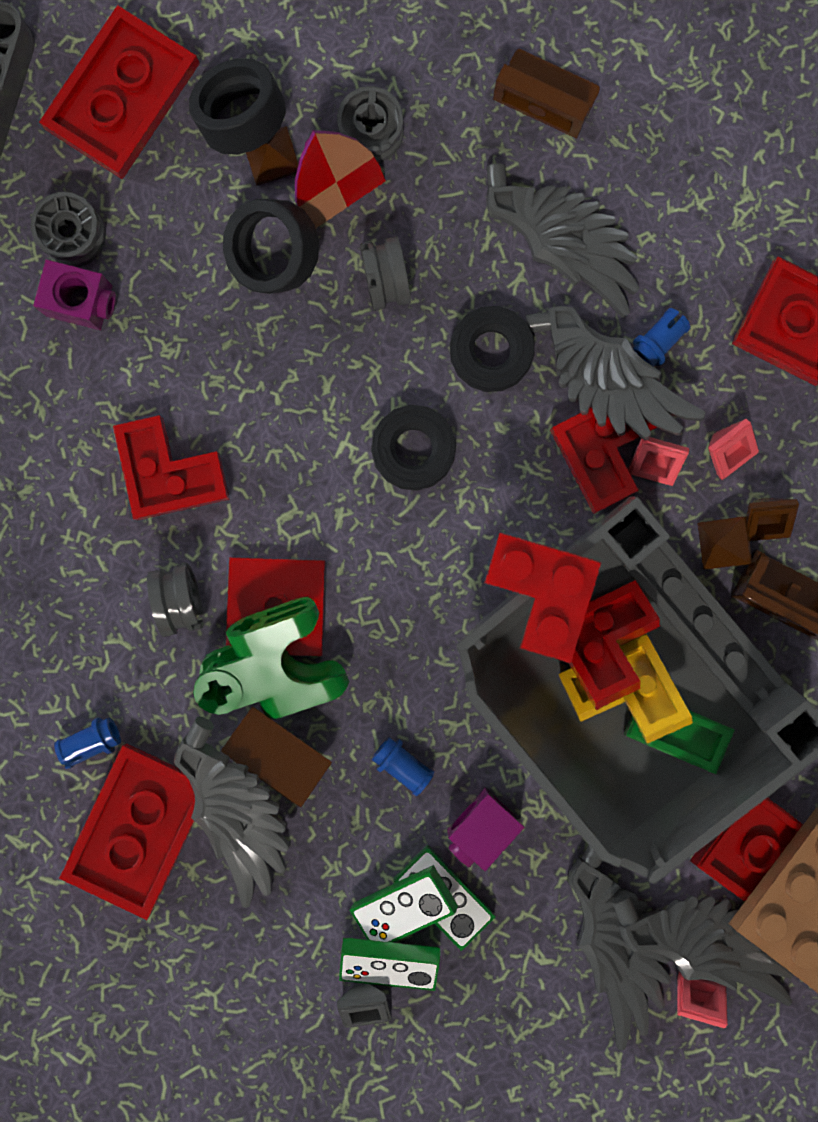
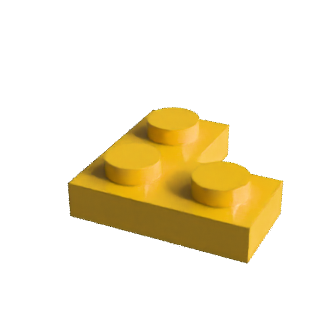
M647 634L620 646L641 681V689L598 710H595L572 668L558 674L580 722L626 702L647 744L693 723L687 706Z

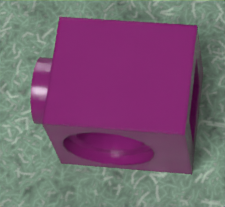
M45 260L33 306L46 317L101 331L104 319L109 320L114 312L116 294L112 291L113 285L101 273ZM87 288L88 296L84 303L75 307L70 306L71 295L78 289Z
M484 788L447 829L448 838L452 841L448 848L467 867L470 868L475 862L482 870L486 871L525 827L511 810L488 789Z

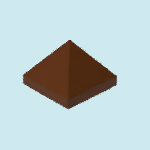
M287 126L281 127L270 141L256 150L246 152L256 186L296 174L298 161Z
M760 498L749 503L746 515L749 541L791 537L799 507L798 500Z
M746 516L697 523L703 570L752 564Z

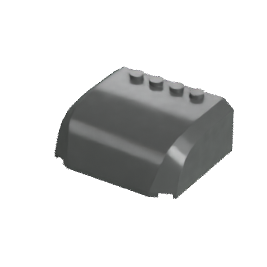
M629 497L564 551L601 562L590 602L636 580L660 618V627L646 634L688 710L735 730L716 774L625 736L624 731L632 715L626 702L580 722L558 675L570 669V664L520 648L535 599L533 597L516 592L512 593L470 630L456 646L461 658L469 701L600 859L618 868L620 866L648 878L649 882L656 884L818 758V711L808 699L785 683L667 542L671 536L638 497Z

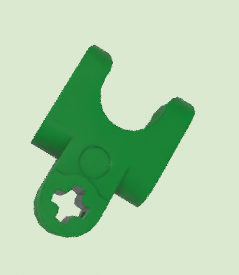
M308 597L298 598L249 615L232 624L226 631L231 646L228 645L212 651L206 655L201 663L199 676L195 681L193 689L195 701L200 708L208 713L220 715L259 702L264 715L270 719H277L342 696L350 681L341 664L333 660L316 664L302 663L291 657L286 649L291 642L306 637L314 630L320 614L314 600Z

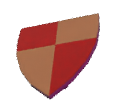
M313 130L305 142V148L300 156L296 172L295 203L305 210L317 228L386 181L381 167L372 152L357 139L339 132Z

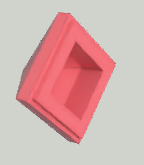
M747 419L714 433L708 446L716 473L721 480L728 477L759 452L751 422Z
M652 437L648 440L641 438L628 471L630 475L673 486L689 454V448Z
M679 971L677 976V1015L725 1029L728 1025L726 986L704 979L688 981L683 978Z

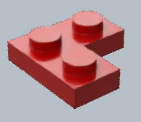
M591 407L587 415L579 413L552 427L550 432L594 514L639 491L617 448L640 436L629 428L626 423L625 435L618 436L610 423L608 415L606 417V425L603 427L598 426ZM645 420L650 432L657 428Z
M160 415L113 426L134 520L138 521L230 500L220 453L217 451L173 461L164 419Z
M499 533L485 583L535 598L521 642V649L571 663L601 562L505 533Z
M636 580L589 602L571 663H569L595 710L641 689V681L620 646L660 627V618Z

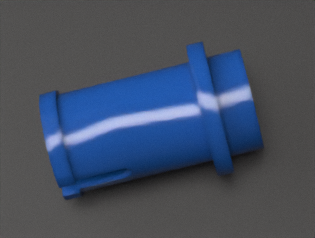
M668 308L664 315L644 336L638 335L633 340V350L653 367L661 366L665 362L664 355L691 329V325L684 315L675 323L674 318L679 314V311L676 309Z
M97 717L92 720L91 726L64 739L57 740L54 743L55 753L60 763L65 765L66 769H71L76 764L102 752L106 754L113 753L115 746L121 744V735L111 718L102 720Z
M388 737L371 758L377 764L376 770L378 772L385 770L408 788L413 795L418 796L431 781L435 771L426 767L401 747L403 741L398 739L395 742Z

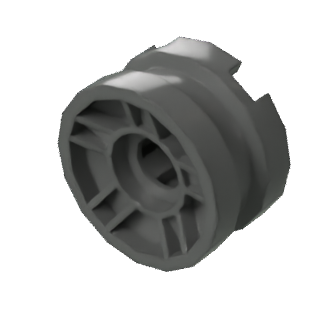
M366 86L350 92L340 103L337 113L339 133L357 139L372 152L378 163L388 160L400 148L404 132L403 112L395 96L386 89ZM374 120L378 123L377 126L373 127L372 132H366V127L363 125L364 122Z
M57 192L48 195L37 204L31 216L30 230L34 241L54 262L80 267L91 263L100 255L105 244L106 230L101 217L84 197L73 192ZM72 222L77 227L75 234L71 237L61 236L60 234L65 233L66 229L69 228L68 223Z
M398 236L385 238L384 244L376 246L372 242L361 243V256L373 311L385 309L386 303L397 302L399 306L410 304L411 297Z
M185 563L174 566V570L167 573L163 569L148 572V598L155 624L162 637L175 635L180 628L186 627L189 631L203 628V619L197 620V615L204 613L197 581L191 566Z

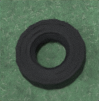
M500 306L481 307L466 314L455 327L450 341L451 363L458 377L470 387L484 392L504 391L518 384L528 373L535 355L534 337L526 321L514 311ZM486 332H496L503 335L510 345L509 358L505 363L497 367L483 365L474 354L475 341Z
M407 405L396 408L380 420L373 433L371 453L376 469L387 482L400 489L418 491L432 487L447 475L454 463L456 440L452 427L440 413L427 406ZM419 430L425 433L431 440L432 454L421 465H407L401 462L396 455V441L406 431Z

